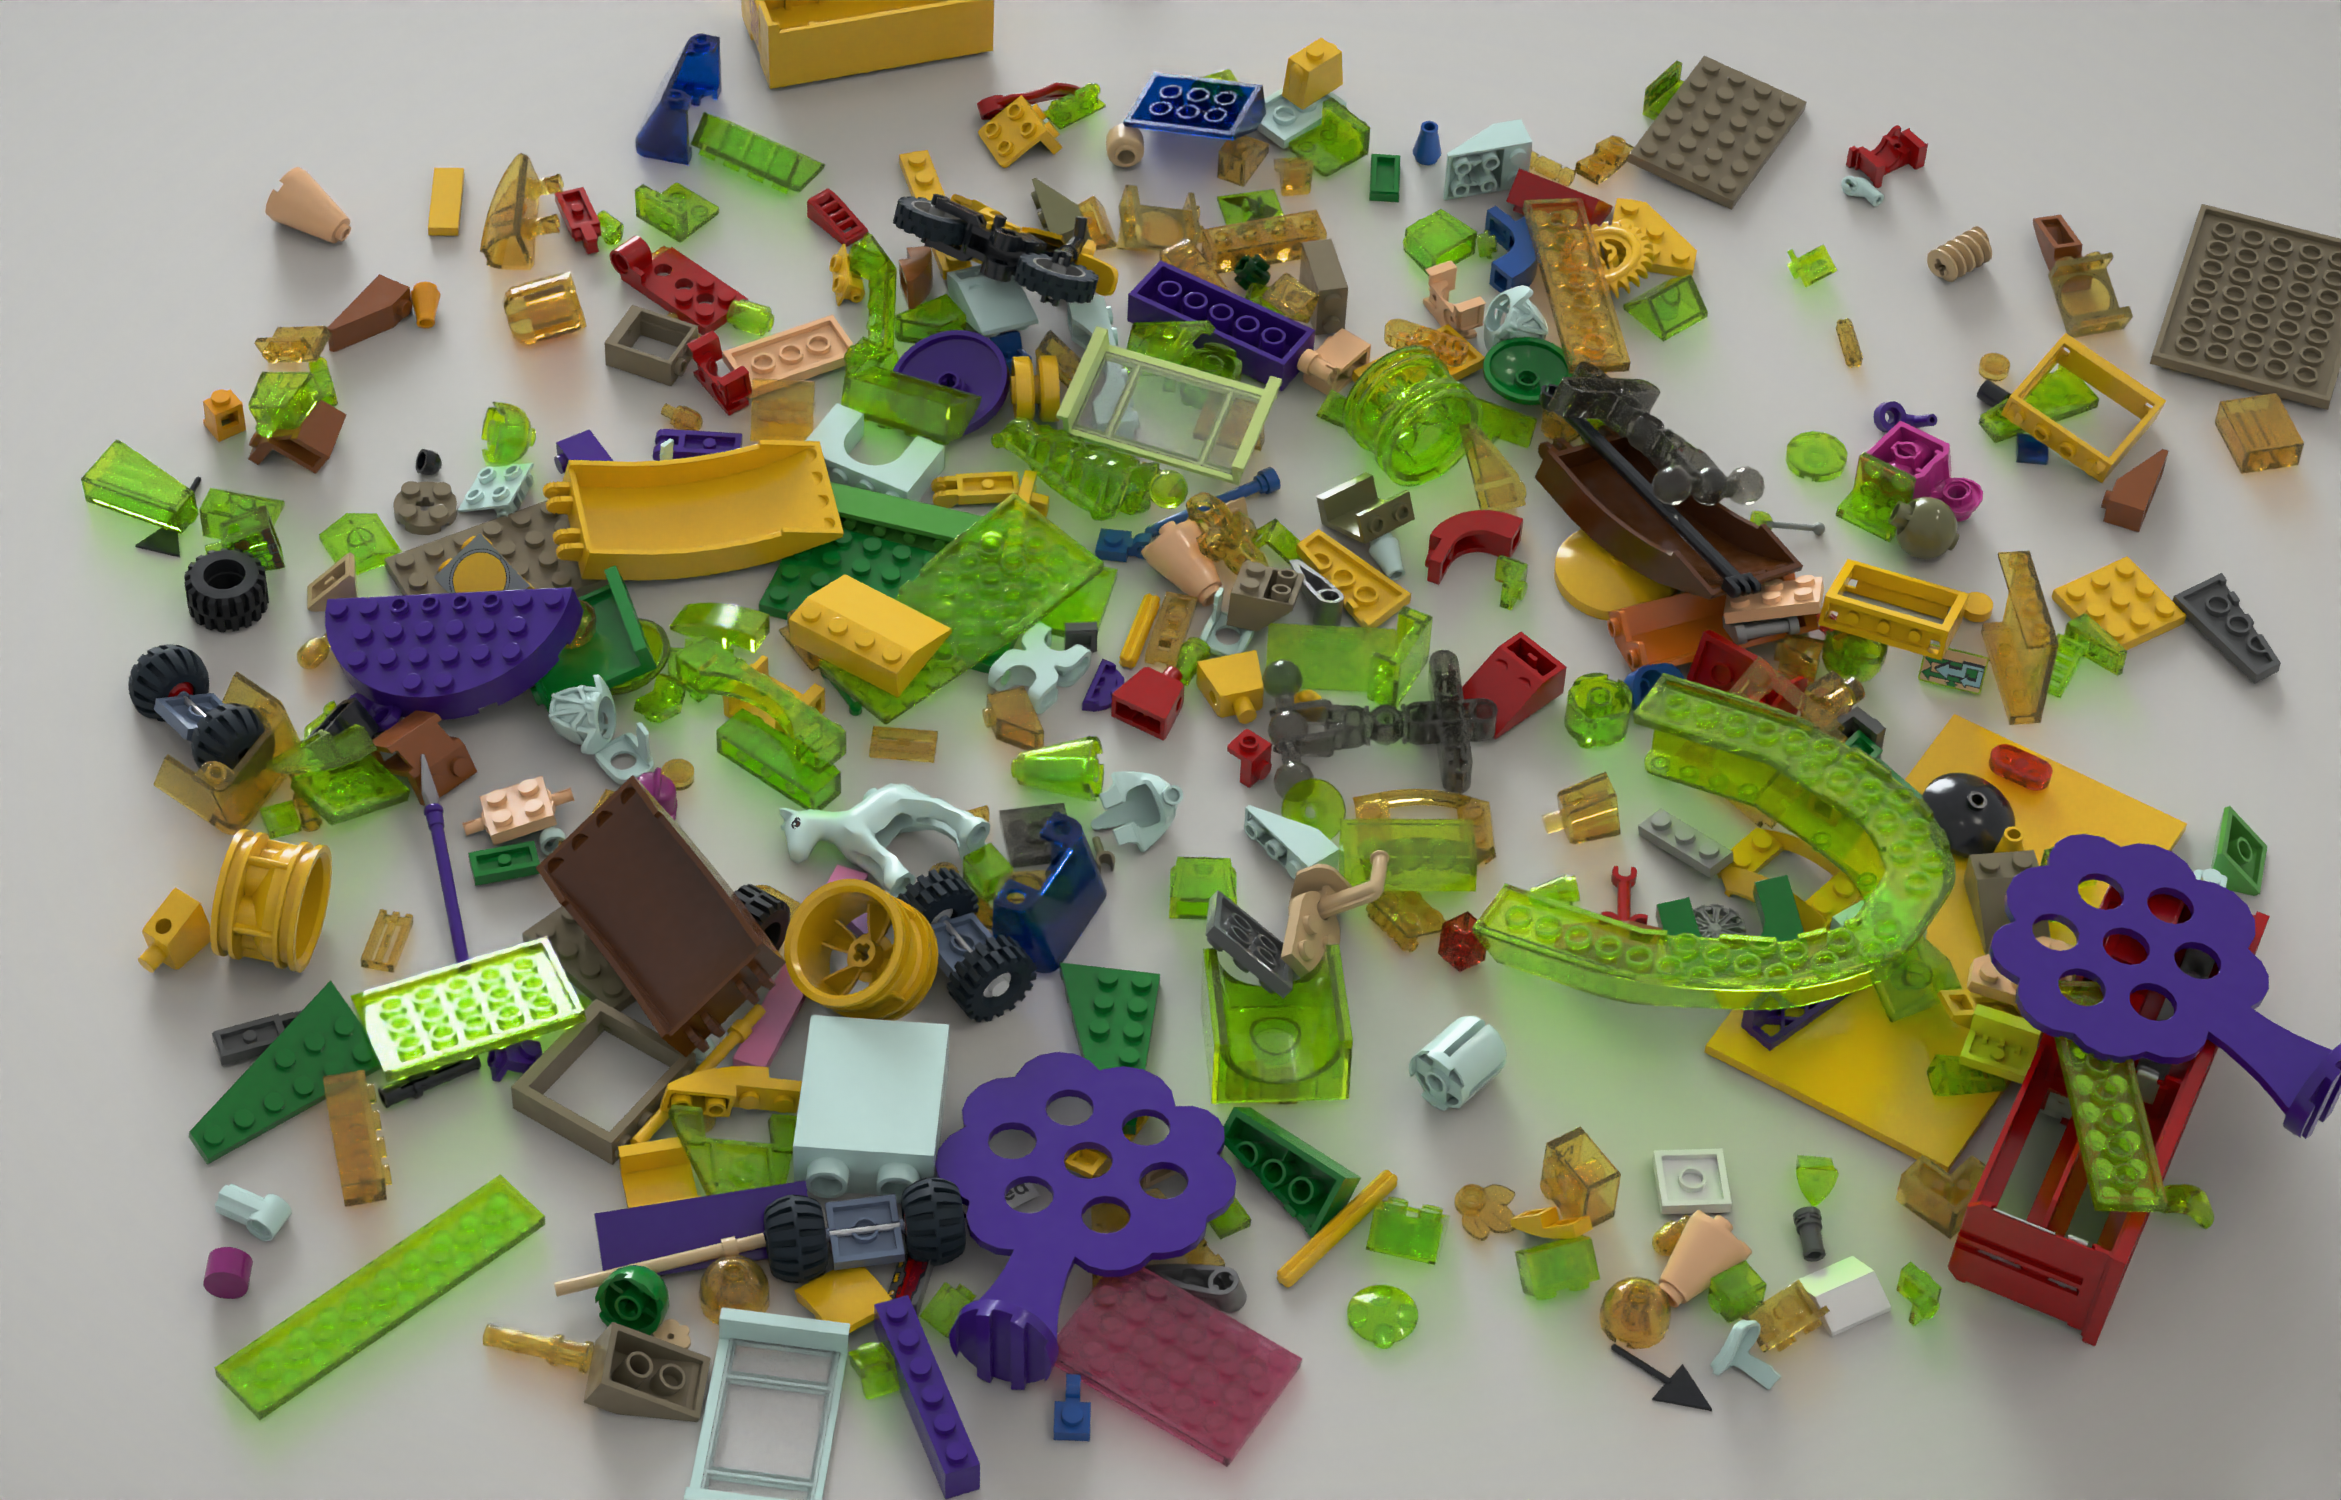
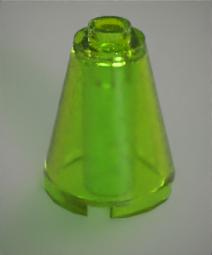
M1087 736L1019 752L1017 759H1013L1011 763L1012 777L1017 778L1019 785L1085 801H1097L1096 797H1099L1098 794L1102 793L1104 781V764H1099L1097 754H1103L1101 741L1097 736Z

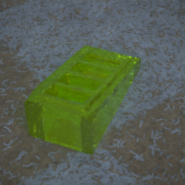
M2084 613L2067 623L2063 643L2068 648L2117 676L2123 673L2127 650L2093 619Z
M2058 633L2031 686L2061 698L2086 655L2087 645ZM2058 653H2061V654L2066 655V656H2068V657H2070V658H2073V660L2070 661V660L2065 659V658H2063V657H2061V656H2059V655H2057V654H2058ZM2053 661L2063 664L2069 668H2062L2056 664H2053ZM2049 669L2064 675V677L2061 678L2047 671ZM2043 678L2050 679L2060 685L2059 687L2043 681Z
M1936 1054L1927 1069V1076L1933 1095L1937 1096L2004 1091L2006 1088L2004 1078L1987 1073L1988 1078H1984L1983 1071L1958 1064L1960 1058L1958 1056Z

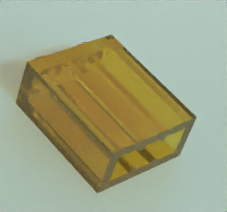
M2277 393L2220 401L2215 425L2241 474L2299 464L2304 442Z

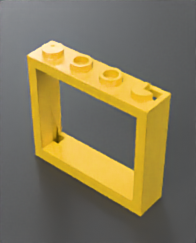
M2065 333L2010 395L2001 415L2032 435L2036 440L2057 452L2061 457L2103 483L2157 419L2166 400ZM2066 347L2067 349H2069L2070 353L2064 350V348ZM2057 363L2141 419L2109 458L2025 401ZM2149 403L2153 406V408H2150L2146 404Z
M1847 559L1825 595L1818 625L1942 660L1962 623L1969 594ZM1851 579L1858 580L1856 587L1848 585ZM1845 591L1944 619V622L1941 625L1843 596ZM1833 611L1838 612L1836 620L1829 618ZM1931 640L1939 642V650L1929 648Z

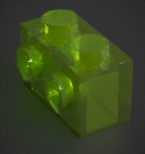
M1584 1235L1571 1239H1559L1515 1251L1523 1293L1536 1297V1300L1554 1298L1557 1296L1556 1291L1569 1288V1291L1584 1290L1590 1287L1589 1282L1600 1279L1592 1238Z

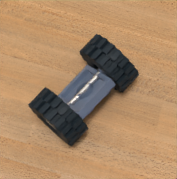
M940 868L939 872L933 869L929 871L927 877H924L923 874L917 877L918 882L914 885L909 883L905 887L907 892L905 894L900 893L897 898L916 908L930 923L938 944V966L951 981L947 983L950 996L965 1014L976 1022H981L982 1019L986 1022L992 1021L994 1015L1000 1017L1004 1015L1006 1009L1013 1010L1016 1007L1014 1003L1018 1000L1022 1002L1026 997L1024 992L1030 991L1033 987L1030 981L1036 980L1037 976L1035 973L1037 967L1034 961L1012 937L1008 936L1006 938L1004 935H998L997 939L993 937L974 914L979 909V906L976 904L979 902L978 897L955 870L950 869L948 871L947 868Z

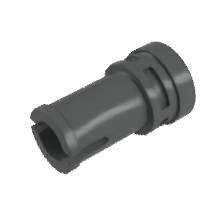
M1816 1207L1800 1208L1794 1212L1793 1220L1796 1231L1801 1238L1803 1257L1806 1261H1819L1826 1256L1821 1235V1212Z

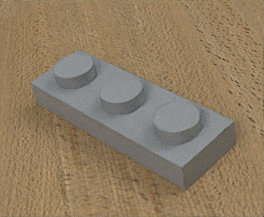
M1659 809L1638 825L1641 837L1710 879L1733 862V851L1663 809Z

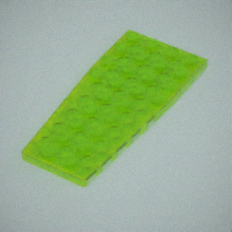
M1013 493L938 552L919 570L920 575L913 582L908 580L899 588V594L894 598L895 600L952 628V633L898 698L828 661L821 659L819 661V670L883 724H888L1037 624L1104 570V562Z

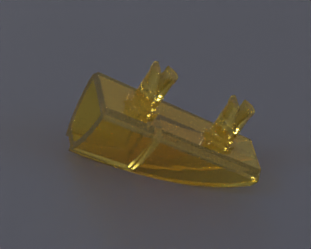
M518 154L506 169L496 188L487 213L480 252L484 253L487 259L486 265L493 268L531 270L535 260L537 235L560 233L559 227L561 226L558 215L555 213L538 218V206L541 195L563 193V179L560 174L539 179L529 156L525 154Z

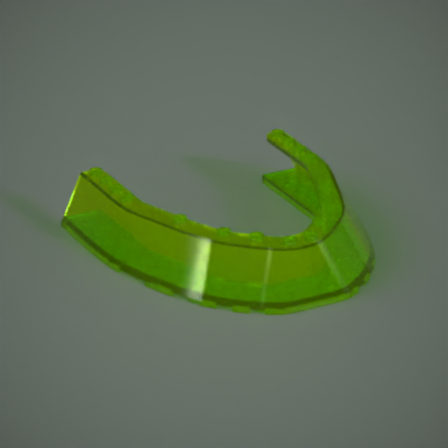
M1663 673L1633 713L1635 724L1654 729L1652 748L1644 759L1645 770L1654 776L1753 806L1812 846L1814 851L1821 853L1849 877L1864 901V905L1857 915L1844 921L1843 927L1830 931L1823 927L1797 934V939L1777 942L1776 937L1720 934L1719 938L1697 937L1691 933H1681L1673 936L1668 935L1667 930L1643 929L1505 883L1472 927L1473 933L1497 963L1599 997L1629 1004L1738 1010L1786 1009L1836 998L1891 977L1905 963L1951 894L1956 878L1955 860L1950 850L1947 835L1944 829L1940 828L1934 818L1933 811L1922 797L1918 799L1911 789L1906 788L1892 777L1891 770L1860 748H1850L1828 734L1815 729L1814 723L1784 710Z

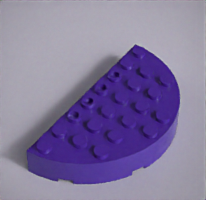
M573 587L327 599L325 628L331 650L349 683L357 693L380 705L389 706L395 704L402 710L401 717L404 718L419 710L437 713L442 720H449L480 713V708L497 702L498 706L502 705L537 683L560 660L558 655L565 645H570L573 641L584 610Z

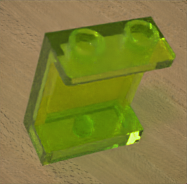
M1406 606L1402 607L1398 613L1395 652L1393 656L1388 657L1378 652H1373L1371 655L1367 699L1394 710L1398 708L1428 662L1432 616Z

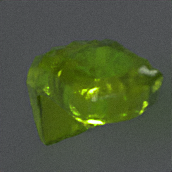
M2190 1184L2166 1185L2157 1195L2156 1206L2163 1214H2186L2204 1229L2211 1227L2214 1222V1212L2206 1193L2197 1186Z

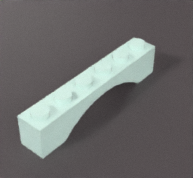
M1094 295L1090 303L1067 302V323L1073 342L1086 350L1096 326L1108 329L1109 345H1118L1117 328L1111 327V324H1113L1111 306L1106 307L1104 296ZM1105 361L1102 372L1106 382L1092 406V428L1105 432L1128 381L1127 369L1121 368L1123 365ZM1133 395L1115 434L1130 440H1134V430L1139 429L1138 413L1131 409L1134 407Z

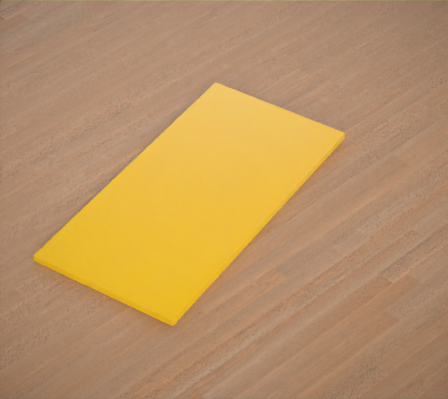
M1956 714L1951 717L1905 779L1921 795L1934 779L1948 773H1968L1987 780L1998 788L2009 801L2015 816V827L2020 828L2024 833V851L2034 850L2039 866L2047 865L2048 856L2055 844L2070 835L2089 834L2099 836L2120 847L2140 843L2156 845L2172 851L2184 834L2187 823ZM1884 807L1843 862L1874 886L1873 890L1863 899L1884 888L1901 906L1920 899L1927 906L1926 918L1920 923L1927 929L1923 952L1915 961L1873 985H1870L1865 980V984L1769 1051L1741 1027L1745 1004L1829 947L1830 945L1827 943L1829 928L1813 943L1807 942L1809 948L1807 960H1804L1800 965L1792 968H1784L1783 965L1770 968L1764 974L1758 975L1708 1041L1704 1053L1947 1175L2005 1092L2011 1080L1958 1064L1970 1029L1953 1022L1937 996L1940 990L1967 989L1969 968L1973 959L1985 955L1963 881L1968 858L1957 856L1945 850L1929 834L1907 824ZM2098 880L2084 881L2078 885V892L2087 904L2099 909L2109 884ZM2048 920L2050 938L2076 946V937L2067 926L2057 921ZM1841 972L1832 977V983L1847 984L1851 981ZM2072 975L2071 986L2075 980L2076 975ZM1812 991L1808 994V1000L1823 1001L1827 998V992ZM1970 992L1973 998L1985 997V996H1982V995H1979V994ZM1788 1008L1785 1010V1016L1800 1017L1804 1014V1009ZM1765 1024L1761 1029L1772 1037L1780 1031V1025Z

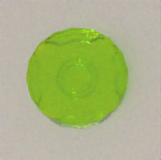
M1810 431L1801 433L1791 439L1787 445L1785 461L1788 468L1796 476L1803 479L1806 476L1812 478V481L1824 482L1833 480L1842 474L1847 463L1848 452L1844 444L1836 437L1824 432Z

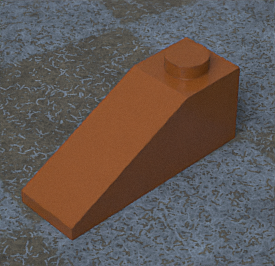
M379 274L327 327L329 350L332 352L339 351L394 328L412 310L410 287Z
M2160 450L2118 478L2112 491L2106 490L2101 504V508L2106 509L2103 522L2136 532L2140 531L2163 475L2168 450Z

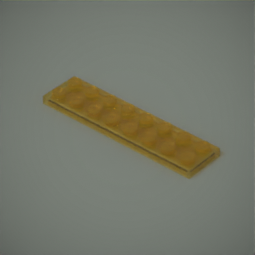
M1583 199L1524 200V216L1569 374L1629 371L1630 358Z

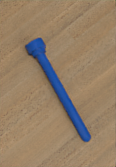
M1267 467L1258 471L1253 481L1153 523L1145 528V533H1151L1152 537L1160 535L1159 529L1169 521H1174L1175 524L1186 521L1187 517L1198 515L1223 505L1230 500L1243 496L1247 497L1257 492L1260 494L1275 492L1281 487L1279 477L1272 467Z

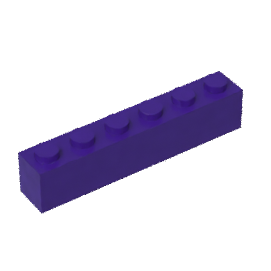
M906 1295L875 1304V1333L944 1498L949 1499L979 1490V1460L909 1296Z

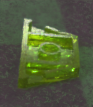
M1209 320L1133 323L1126 349L1179 364L1195 350L1192 343L1202 333H1207L1210 336L1216 328ZM1122 366V369H1127L1128 376H1130L1133 368ZM1143 371V373H1142L1141 376H1158V375H1154V374L1147 373V372H1144V371Z

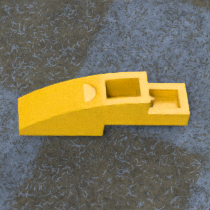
M763 1066L713 1068L695 1072L668 1083L660 1109L661 1111L678 1114L688 1113L728 1118L732 1107L747 1110L776 1111L779 1113H797L802 1081L769 1078V1067Z

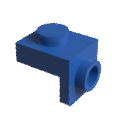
M1017 330L990 337V340L1001 350L1007 362L1010 376L1012 357L1029 356L1032 360V357L1022 349L1021 336Z

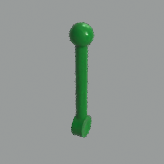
M823 667L821 676L828 679L849 705V713L853 716L860 715L862 713V705L851 699L833 676L831 667Z

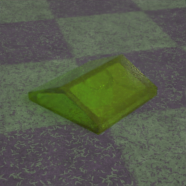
M346 513L319 534V540L335 563L349 552L354 555L356 575L385 565L384 558L402 552L377 513Z

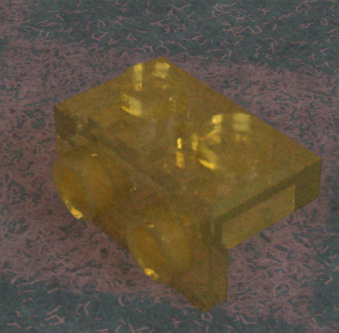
M326 326L277 327L272 337L257 338L254 344L268 363L317 362L331 333Z
M1798 1279L1740 1317L1742 1320L1747 1321L1756 1320L1760 1324L1761 1332L1756 1342L1763 1353L1773 1347H1776L1780 1352L1797 1341L1794 1334L1800 1330H1803L1806 1335L1821 1326L1823 1322L1820 1317L1830 1312L1826 1305L1818 1309Z

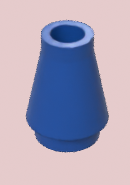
M1425 121L1421 124L1420 132L1413 148V155L1418 163L1433 165L1442 154L1438 125L1433 121Z

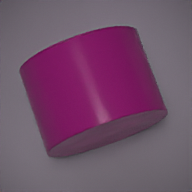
M221 1247L211 1251L208 1256L203 1281L206 1291L224 1299H236L244 1296L249 1287L253 1266L252 1258L243 1250L233 1247Z

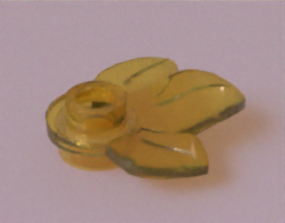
M1468 1184L1456 1193L1454 1200L1455 1208L1463 1215V1228L1473 1238L1485 1241L1490 1231L1504 1234L1516 1230L1510 1223V1219L1515 1217V1215L1507 1207L1515 1197V1192L1511 1189L1497 1184L1484 1188L1476 1184Z

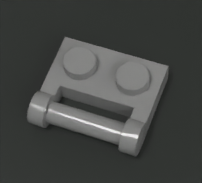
M1722 616L1723 628L1737 645L1745 644L1749 639L1786 632L1789 635L1800 632L1797 616L1725 624V618Z

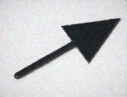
M1617 1344L1611 1346L1614 1352L1665 1383L1652 1400L1712 1411L1711 1406L1683 1364L1669 1378Z

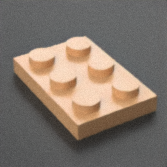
M1803 575L1789 581L1773 579L1761 584V591L1756 594L1740 595L1737 598H1731L1727 594L1724 607L1725 624L1821 613L1824 593L1823 578Z

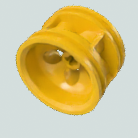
M239 830L227 850L216 885L210 923V942L213 953L222 957L229 954L232 959L236 960L249 957L273 962L276 968L285 969L289 966L291 971L299 973L304 971L310 962L326 916L332 879L330 848L321 844L314 847L312 843L306 841L301 842L299 845L270 840L267 833L258 832L254 834L252 830Z

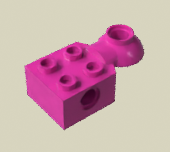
M1899 421L1862 456L1864 483L1907 504L1919 497L1937 498L1945 502L1954 512L1957 522L1968 519L1982 502L1983 491L1979 484L1967 478H1951L1950 444L1905 422Z

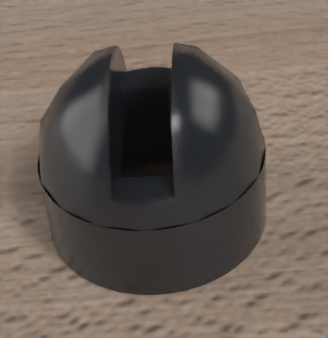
M427 449L420 450L416 459L417 473L433 475L441 469L442 461L438 453Z

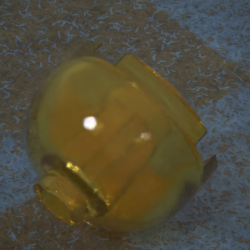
M728 1255L717 1259L707 1267L700 1280L699 1301L702 1312L710 1321L718 1325L722 1307L765 1313L770 1302V1285L764 1270L755 1261L742 1255Z
M1639 1276L1624 1278L1614 1283L1605 1293L1599 1315L1601 1329L1610 1340L1616 1342V1339L1621 1342L1627 1343V1348L1643 1349L1656 1345L1664 1338L1665 1332L1669 1329L1671 1321L1669 1297L1660 1285L1648 1278Z

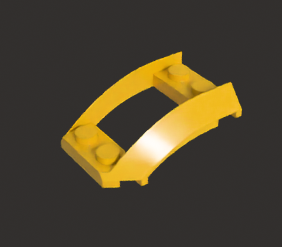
M1758 827L1730 849L1733 851V862L1717 873L1718 878L1722 879L1726 889L1724 894L1728 897L1734 894L1754 903V883L1769 879L1758 874V872L1784 850L1801 855L1831 873L1834 877L1806 901H1803L1793 893L1804 934L1807 936L1806 941L1810 944L1830 928L1833 916L1858 903L1874 888L1870 882L1830 852L1796 836Z

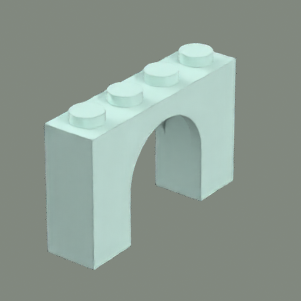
M839 403L835 404L805 440L820 441L830 482L913 501H919L931 486L932 481L945 468V446L917 436L904 453L891 463L866 465L855 461L848 454L864 436V414Z

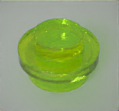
M1489 229L1484 230V233L1477 234L1480 258L1487 257L1488 260L1493 259V253L1498 252L1496 235H1490Z

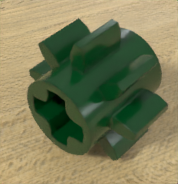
M1255 254L1253 258L1246 255L1234 267V273L1237 275L1234 281L1247 293L1252 288L1255 291H1259L1270 280L1271 274L1267 270L1271 266L1258 254Z

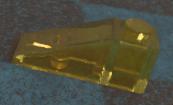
M1476 422L1459 425L1480 510L1502 512L1526 505L1525 498L1527 493L1523 481L1519 479L1517 472Z

